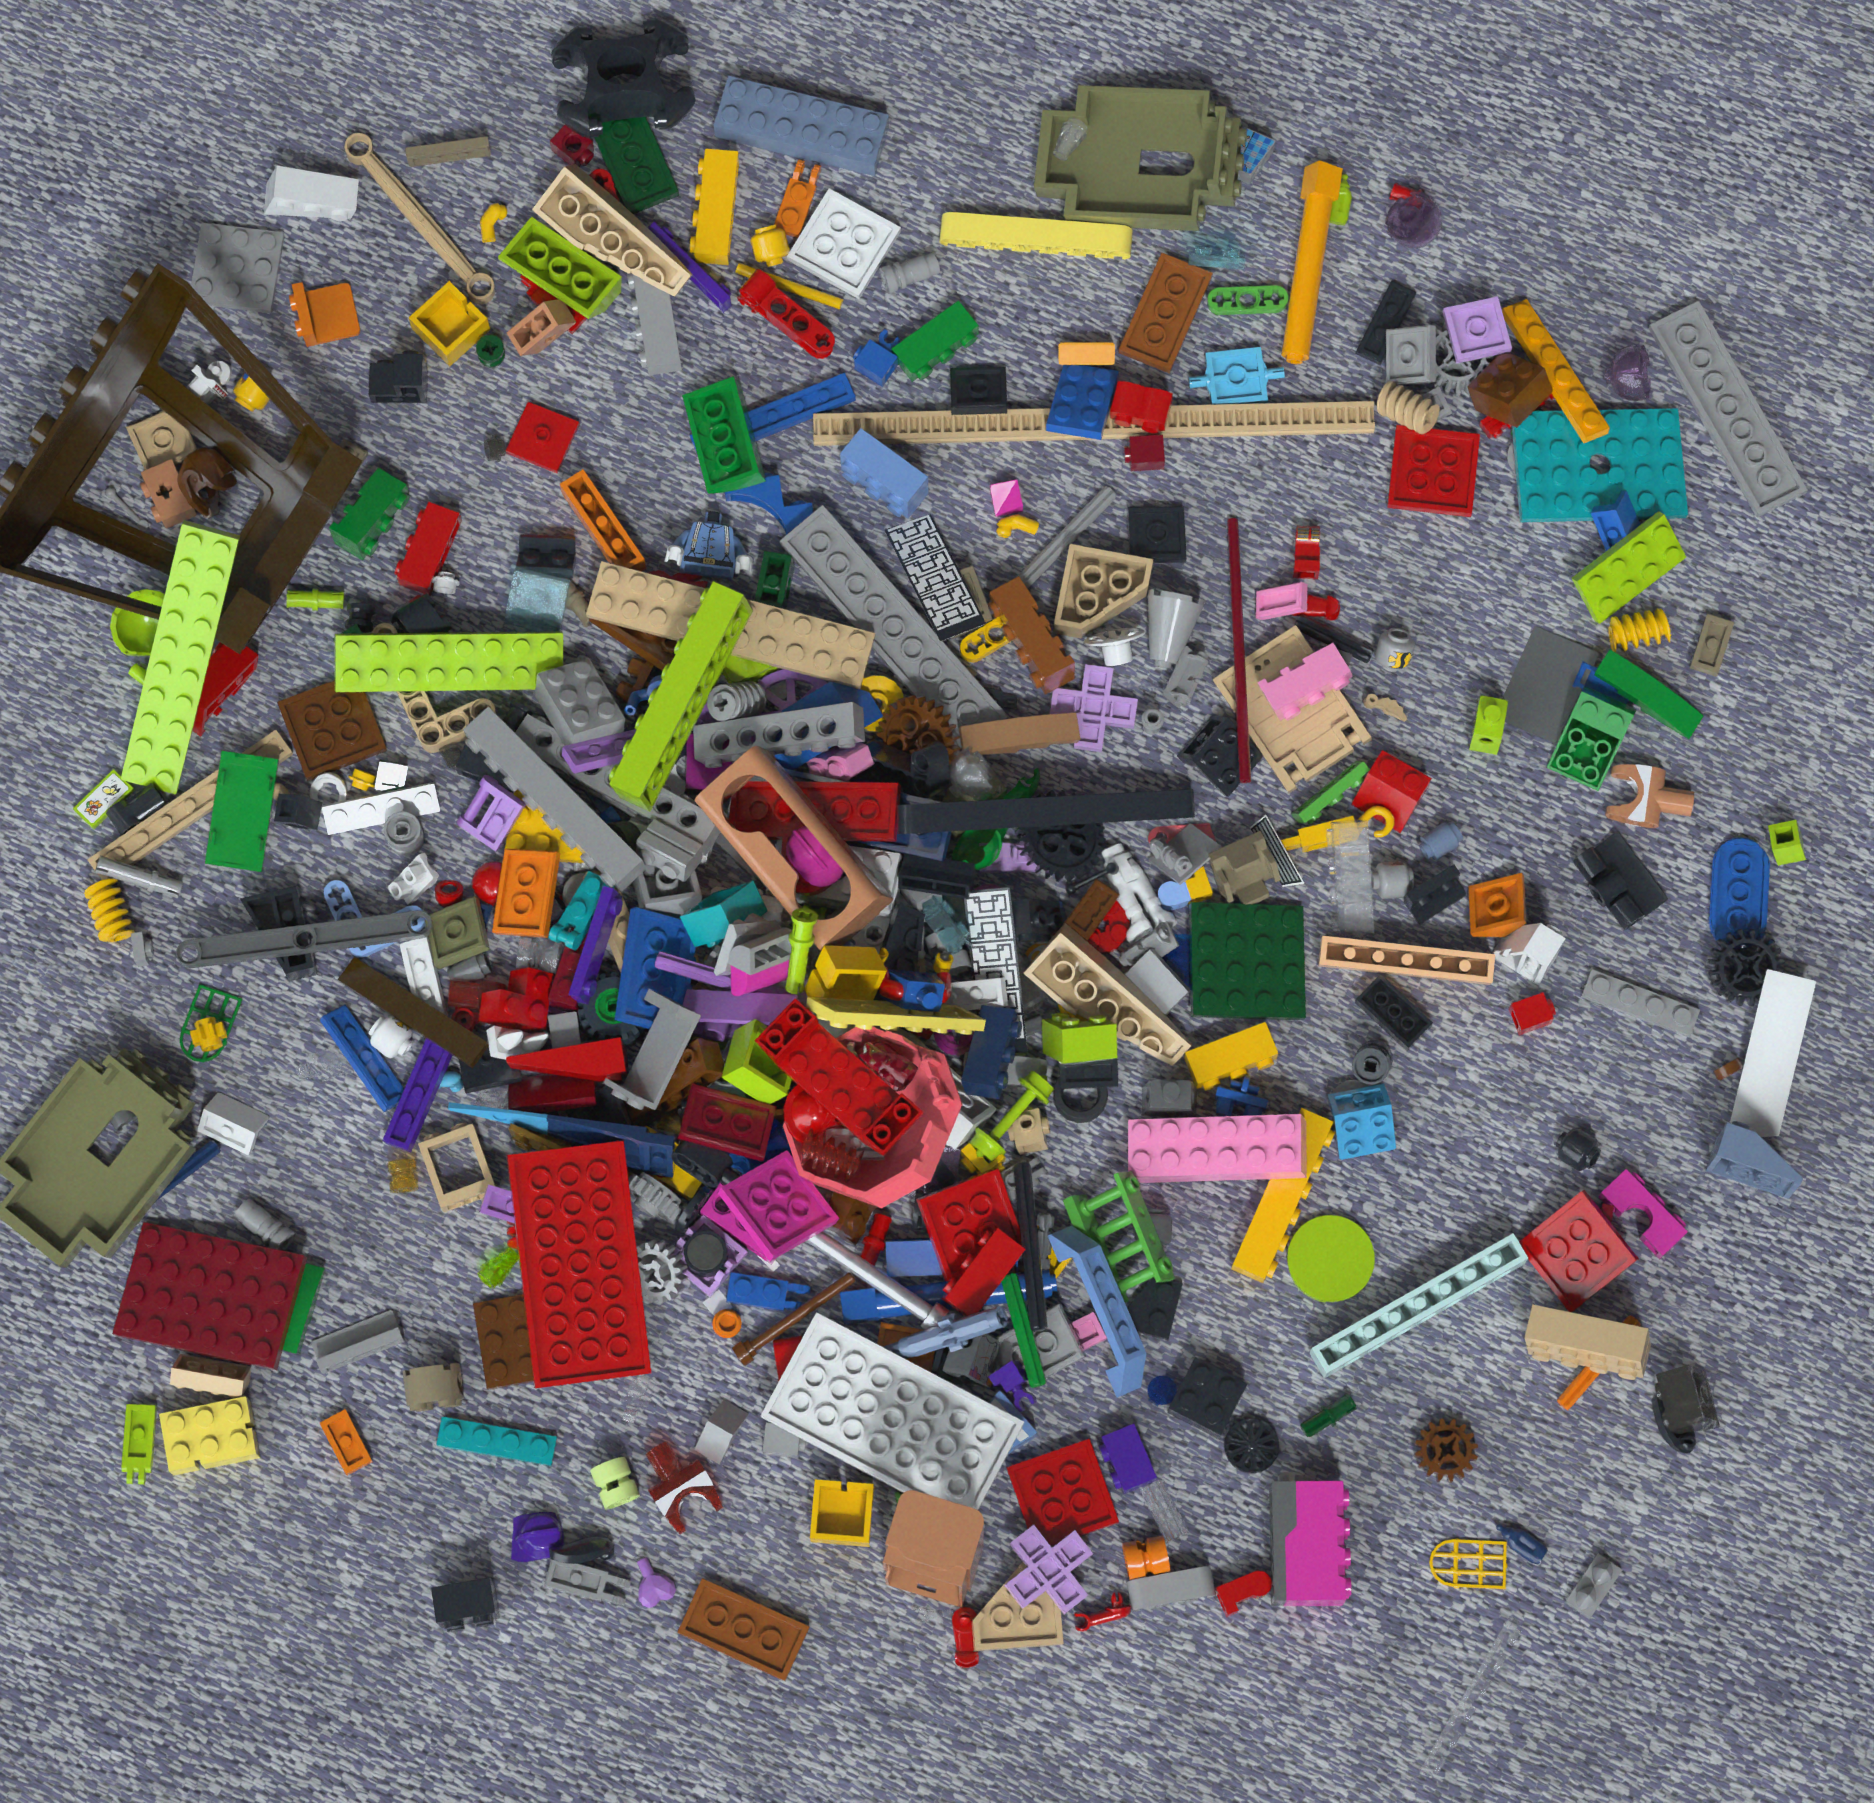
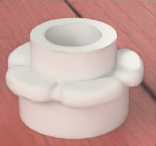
M439 572L432 582L434 583L433 590L435 592L454 594L456 586L460 584L455 579V575L449 572Z

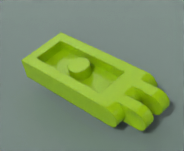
M126 1404L121 1470L122 1472H127V1484H133L134 1475L138 1473V1484L145 1485L146 1473H152L157 1417L156 1405Z

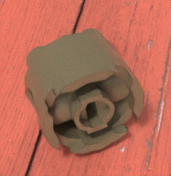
M452 1363L447 1367L441 1364L402 1371L406 1405L410 1406V1411L434 1410L433 1404L438 1403L439 1407L445 1408L462 1406L464 1393L460 1363Z

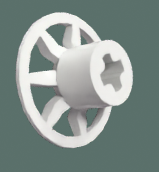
M1115 629L1121 631L1120 636H1117L1114 630L1108 631L1109 638L1103 636L1105 632L1097 633L1085 639L1084 645L1102 646L1106 666L1129 663L1133 660L1130 640L1143 636L1145 634L1144 629Z

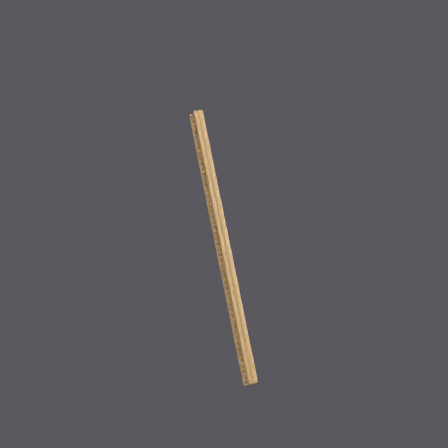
M1374 401L1171 406L1165 431H1158V433L1146 432L1139 425L1131 424L1130 427L1119 426L1114 423V420L1110 419L1109 411L1102 439H1129V436L1163 435V438L1374 433ZM1051 408L1007 409V414L951 415V411L813 414L814 446L847 445L860 428L882 444L1097 439L1046 431V423Z

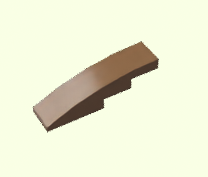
M1076 713L1019 717L961 726L959 728L963 756L1017 753L1020 749L1047 748L1051 744L1078 743L1081 740Z

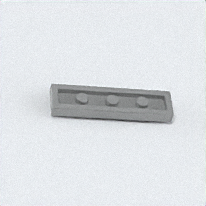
M1593 969L1590 971L1581 996L1587 1000L1689 1038L1700 1012V1009Z

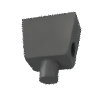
M1150 1079L1142 1087L1141 1116L1196 1117L1197 1088L1192 1081Z

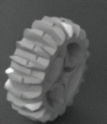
M1446 323L1443 324L1442 331L1436 328V350L1441 346L1446 358L1439 367L1436 363V383L1434 389L1444 386L1445 395H1449L1450 390L1455 389V395L1458 397L1464 388L1465 393L1469 395L1467 386L1495 359V355L1480 358V365L1475 371L1472 370L1470 361L1456 364L1452 360L1454 353ZM1457 372L1462 377L1451 376L1448 373Z

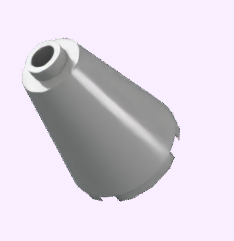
M1150 589L1148 593L1150 660L1155 661L1154 666L1171 669L1172 664H1177L1205 601L1199 598L1198 604L1193 603L1192 596L1162 590L1160 596L1154 595L1155 590Z

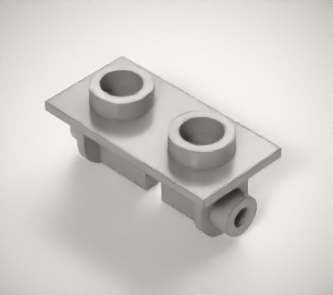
M1185 646L1162 696L1177 708L1185 707L1187 703H1190L1198 685L1197 682L1193 681V678H1201L1205 667L1209 663L1207 660L1208 655L1201 651H1198L1196 654L1188 646Z
M1164 922L1123 950L1121 956H1119L1120 963L1123 966L1129 965L1132 967L1152 948L1162 958L1178 947L1179 944L1169 922Z

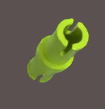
M313 588L312 591L287 589V608H312V611H318L319 608L344 609V591H319V588Z

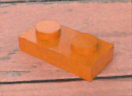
M346 1409L320 1422L347 1476L373 1462Z

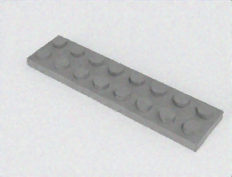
M1697 301L1650 324L1648 329L1756 517L1758 518L1806 494L1808 489L1701 303Z

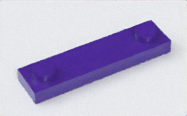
M653 222L647 227L693 274L690 280L723 313L732 306L729 289L721 282L717 284L673 241L674 236L665 226L660 228Z
M606 886L602 888L572 981L569 995L579 1003L588 1005L590 997L596 992V978L616 915L618 916L622 910V896L614 888Z
M428 1039L424 1042L382 1140L388 1145L410 1153L453 1056Z

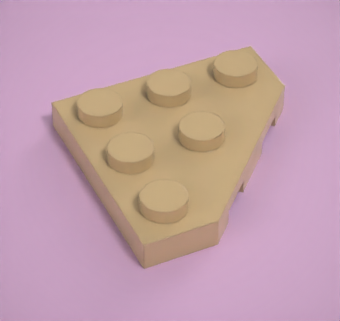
M1024 1562L1018 1566L973 1619L974 1651L1064 1644L1061 1610L1046 1591L1022 1609L1004 1586L1027 1568Z

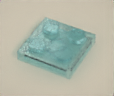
M1195 246V251H1189L1188 265L1244 270L1245 255H1240V250L1223 248V253H1213L1212 247Z
M516 567L513 572L504 624L538 632L561 631L571 580Z

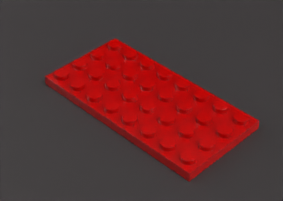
M624 1141L507 1155L534 1388L651 1374Z

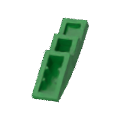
M1611 649L1595 671L1594 676L1616 688L1619 695L1641 707L1642 712L1687 739H1690L1704 715L1664 684Z

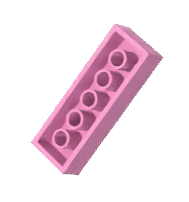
M1301 1114L1128 1120V1171L1133 1172L1139 1183L1307 1178L1306 1120Z

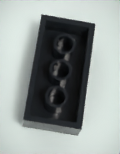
M1381 974L1355 1000V1004L1407 1052L1433 1025V1022Z

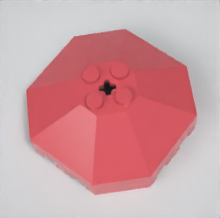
M855 1027L836 1039L846 1048L849 1042H855L854 1049L858 1054V1059H860L859 1054L864 1053L863 1047L865 1043L868 1042L873 1045L876 1042H884L889 1044L899 1055H903L918 1067L916 1075L909 1085L897 1093L899 1095L903 1093L924 1114L885 1154V1160H826V1131L820 1134L815 1144L805 1145L796 1141L788 1132L785 1122L783 1128L799 1176L817 1186L883 1208L931 1181L963 1104L945 1054L918 1046L904 1036L887 1030L883 1031L872 1027L871 1030ZM840 1123L839 1125L830 1127V1128H828V1129H847V1128L842 1127V1126H841L842 1124Z

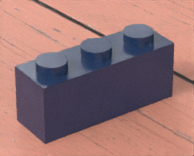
M981 1005L979 1017L986 1020L984 1031H974L961 1083L966 1095L1000 1099L1002 1089H1006L1008 1084L1007 1070L1009 1063L1012 1064L1015 1058L1014 1043L1016 1038H1019L1021 1035L1022 1022L1019 1021L1015 1009Z

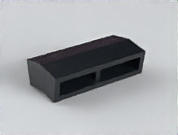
M905 853L898 874V888L969 899L975 880L976 866L974 863L944 859L942 862Z

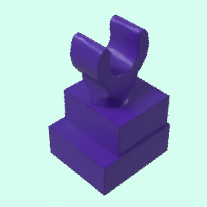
M1016 1359L1010 1361L988 1377L994 1386L1002 1385L1006 1393L1012 1391L1015 1398L1014 1405L1019 1412L1025 1411L1021 1403L1023 1397H1027L1031 1404L1036 1403L1037 1399L1033 1393L1027 1392L1022 1387V1384L1028 1381V1377L1020 1360Z

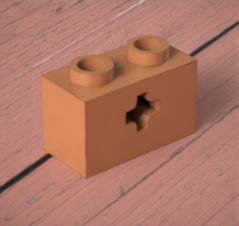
M561 300L544 301L511 328L507 335L520 356L538 354L572 327L576 321L566 304Z
M172 459L141 472L144 482L139 484L146 499L152 497L155 506L150 509L157 523L162 521L167 529L197 516L195 510L189 505L179 489L177 483L178 472ZM168 491L170 498L164 499L163 492Z

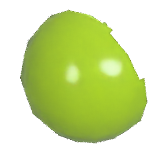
M144 589L132 592L127 597L162 607L165 594L160 591ZM116 607L112 612L110 623L113 641L125 655L150 656L159 620Z

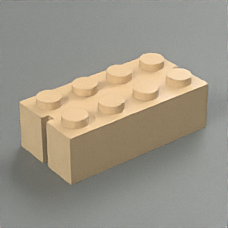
M1532 1304L1525 1342L1528 1354L1532 1355V1358L1543 1362H1548L1549 1359L1558 1360L1567 1367L1577 1368L1578 1365L1590 1367L1589 1369L1596 1373L1606 1374L1607 1371L1619 1373L1618 1375L1624 1379L1635 1380L1636 1377L1644 1378L1651 1348L1648 1328Z

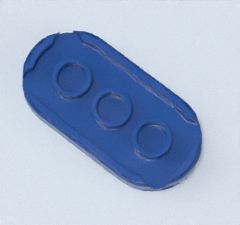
M1743 837L1730 839L1722 844L1714 854L1711 868L1708 924L1710 932L1716 941L1723 939L1728 943L1726 933L1732 932L1737 939V929H1743L1745 937L1749 929H1754L1755 939L1760 932L1765 933L1768 913L1770 861L1766 852L1754 840ZM1742 943L1733 949L1745 950L1753 945Z

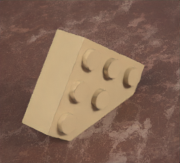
M1070 544L1053 633L1081 639L1146 597L1153 559Z

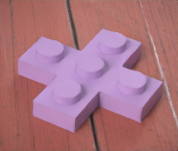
M1085 664L1082 691L1061 688L1053 690L1050 714H1077L1081 740L1078 743H1074V749L1102 752L1106 725L1134 729L1138 699L1110 695L1113 668Z
M1032 1525L1010 1543V1546L1027 1568L1004 1586L1022 1609L1045 1591L1063 1614L1067 1613L1088 1596L1071 1571L1093 1553L1076 1531H1073L1052 1548L1035 1525Z

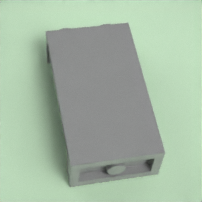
M649 989L644 1000L659 1007L660 1010L623 1085L607 1078L603 1082L613 1089L612 1095L627 1101L626 1103L640 1110L644 1106L656 1110L701 1017L700 1014L680 1003Z

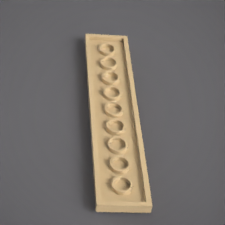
M601 561L586 617L678 641L680 638L684 639L688 631L687 624L689 618L693 613H697L701 606L700 598L706 588ZM746 599L753 612L731 653L732 656L861 689L875 640V633Z

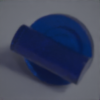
M1167 1376L1153 1378L1147 1387L1148 1401L1157 1407L1158 1405H1167L1172 1402L1177 1393L1174 1381Z

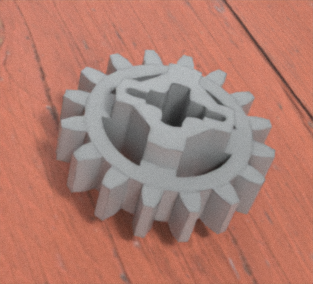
M655 1239L637 1246L642 1297L648 1295L650 1303L658 1300L660 1304L676 1298L678 1293L685 1289L682 1282L688 1280V1276L682 1274V1270L686 1269L687 1265L680 1264L679 1261L683 1255L674 1254V1245L666 1248L664 1240L656 1243Z

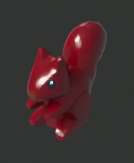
M867 1042V1052L859 1054L869 1068L877 1071L882 1079L885 1078L894 1085L893 1089L897 1092L904 1090L909 1085L918 1070V1067L909 1059L899 1055L889 1044L884 1042H876L873 1045Z

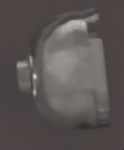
M970 745L952 759L949 765L951 783H949L948 787L956 798L962 797L965 801L990 800L1002 792V787L1000 783L995 786L992 778L996 777L993 769L978 751L971 752L973 746Z

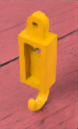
M1373 806L1356 821L1354 816H1349L1298 829V836L1283 839L1281 842L1286 851L1301 848L1302 853L1358 840V836L1365 824L1375 815L1383 816L1386 820V825L1382 830H1376L1374 836L1377 838L1384 837L1392 831L1394 817L1387 808Z

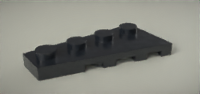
M903 903L895 905L880 951L882 948H885L889 953L884 963L885 967L894 970L919 972L920 966H917L918 954L922 949L924 913ZM878 989L873 1000L886 1001L879 997L880 993ZM899 1027L907 1032H910L909 1030H906L905 1027Z

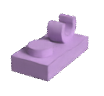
M979 843V846H984L988 843ZM1003 843L999 857L990 866L980 869V873L1035 872L1037 865L1035 863L1029 866L1026 865L1030 857L1028 855L1020 856V853L1025 849L1024 846L1016 845V843Z

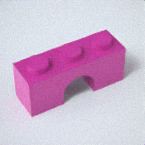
M1625 1169L1600 1193L1599 1198L1605 1204L1614 1205L1613 1213L1618 1218L1632 1208L1641 1209L1647 1214L1650 1225L1639 1239L1660 1260L1687 1234L1686 1224L1677 1214L1671 1215L1664 1208L1666 1204L1660 1196L1654 1192L1650 1194L1644 1187L1645 1182L1637 1173H1630Z

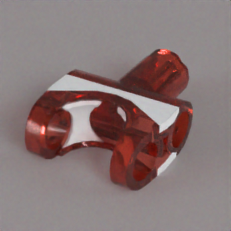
M668 1441L655 1446L645 1454L661 1482L648 1489V1492L662 1515L679 1535L686 1532L684 1525L679 1519L680 1507L683 1503V1498L686 1496H699L709 1500L716 1512L723 1508L710 1477L698 1459L683 1467Z

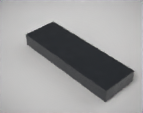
M1391 280L1355 354L1381 366L1386 356V329L1400 328L1416 296V291Z

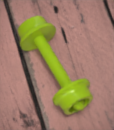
M1031 1070L1025 1077H1019L1018 1082L1026 1091L994 1129L987 1135L980 1128L976 1127V1134L969 1143L977 1150V1157L984 1156L993 1162L999 1155H1005L1006 1151L997 1143L1035 1097L1045 1105L1049 1103L1048 1097L1054 1088L1047 1082V1075L1040 1076Z

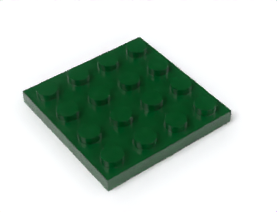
M1191 902L1189 904L1191 1017L1304 1020L1306 1018L1303 906Z

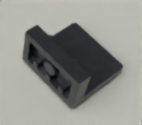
M1213 714L1177 757L1184 764L1197 767L1224 796L1229 797L1240 784L1237 727L1229 718ZM1249 740L1250 766L1252 770L1262 759L1263 755Z
M607 1085L596 1091L595 1106L558 1111L561 1117L632 1125L623 1100L612 1095L613 1089ZM570 1143L571 1147L577 1146L575 1144Z

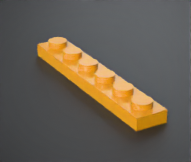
M1525 299L1504 307L1502 313L1505 322L1530 361L1545 368L1553 391L1552 395L1582 442L1586 443L1607 435L1610 429L1609 425L1529 301Z

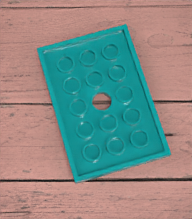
M1678 408L1599 410L1610 427L1607 435L1586 443L1582 442L1563 411H1533L1517 428L1512 426L1520 523L1594 521L1591 515L1593 507L1615 504L1621 491L1627 490L1638 520H1648L1658 511L1665 514L1667 519L1686 518L1688 516ZM1594 455L1607 457L1610 462V470L1605 474H1598L1595 469L1590 467L1591 457Z

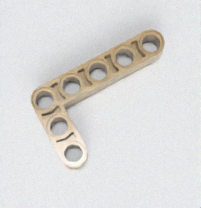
M381 623L373 629L372 633H397V630L389 623ZM396 691L421 746L429 753L439 752L467 739L463 729L460 731H453L451 729L454 722H464L465 728L477 717L479 711L487 707L497 715L492 701L480 698L437 717L425 691H413L411 693ZM425 708L428 711L424 717L416 718L413 716L415 710ZM429 733L439 734V738L433 743L426 742L425 737Z

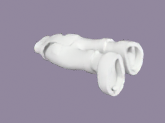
M1121 843L1103 850L1101 854L1106 861L1104 863L1105 869L1111 862L1119 866L1117 874L1111 875L1109 873L1107 875L1111 889L1120 894L1117 901L1125 910L1127 918L1131 920V927L1126 933L1128 942L1131 945L1166 921L1173 928L1177 924L1175 916L1160 907V899L1156 896L1142 868L1132 859V854L1130 852L1126 853ZM1134 893L1138 894L1146 912L1149 913L1151 923L1144 915L1143 909L1138 903Z

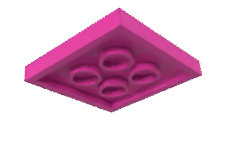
M787 1150L724 1185L718 1191L720 1197L769 1261L776 1259L833 1226L839 1220V1217L813 1183L799 1176L794 1159Z

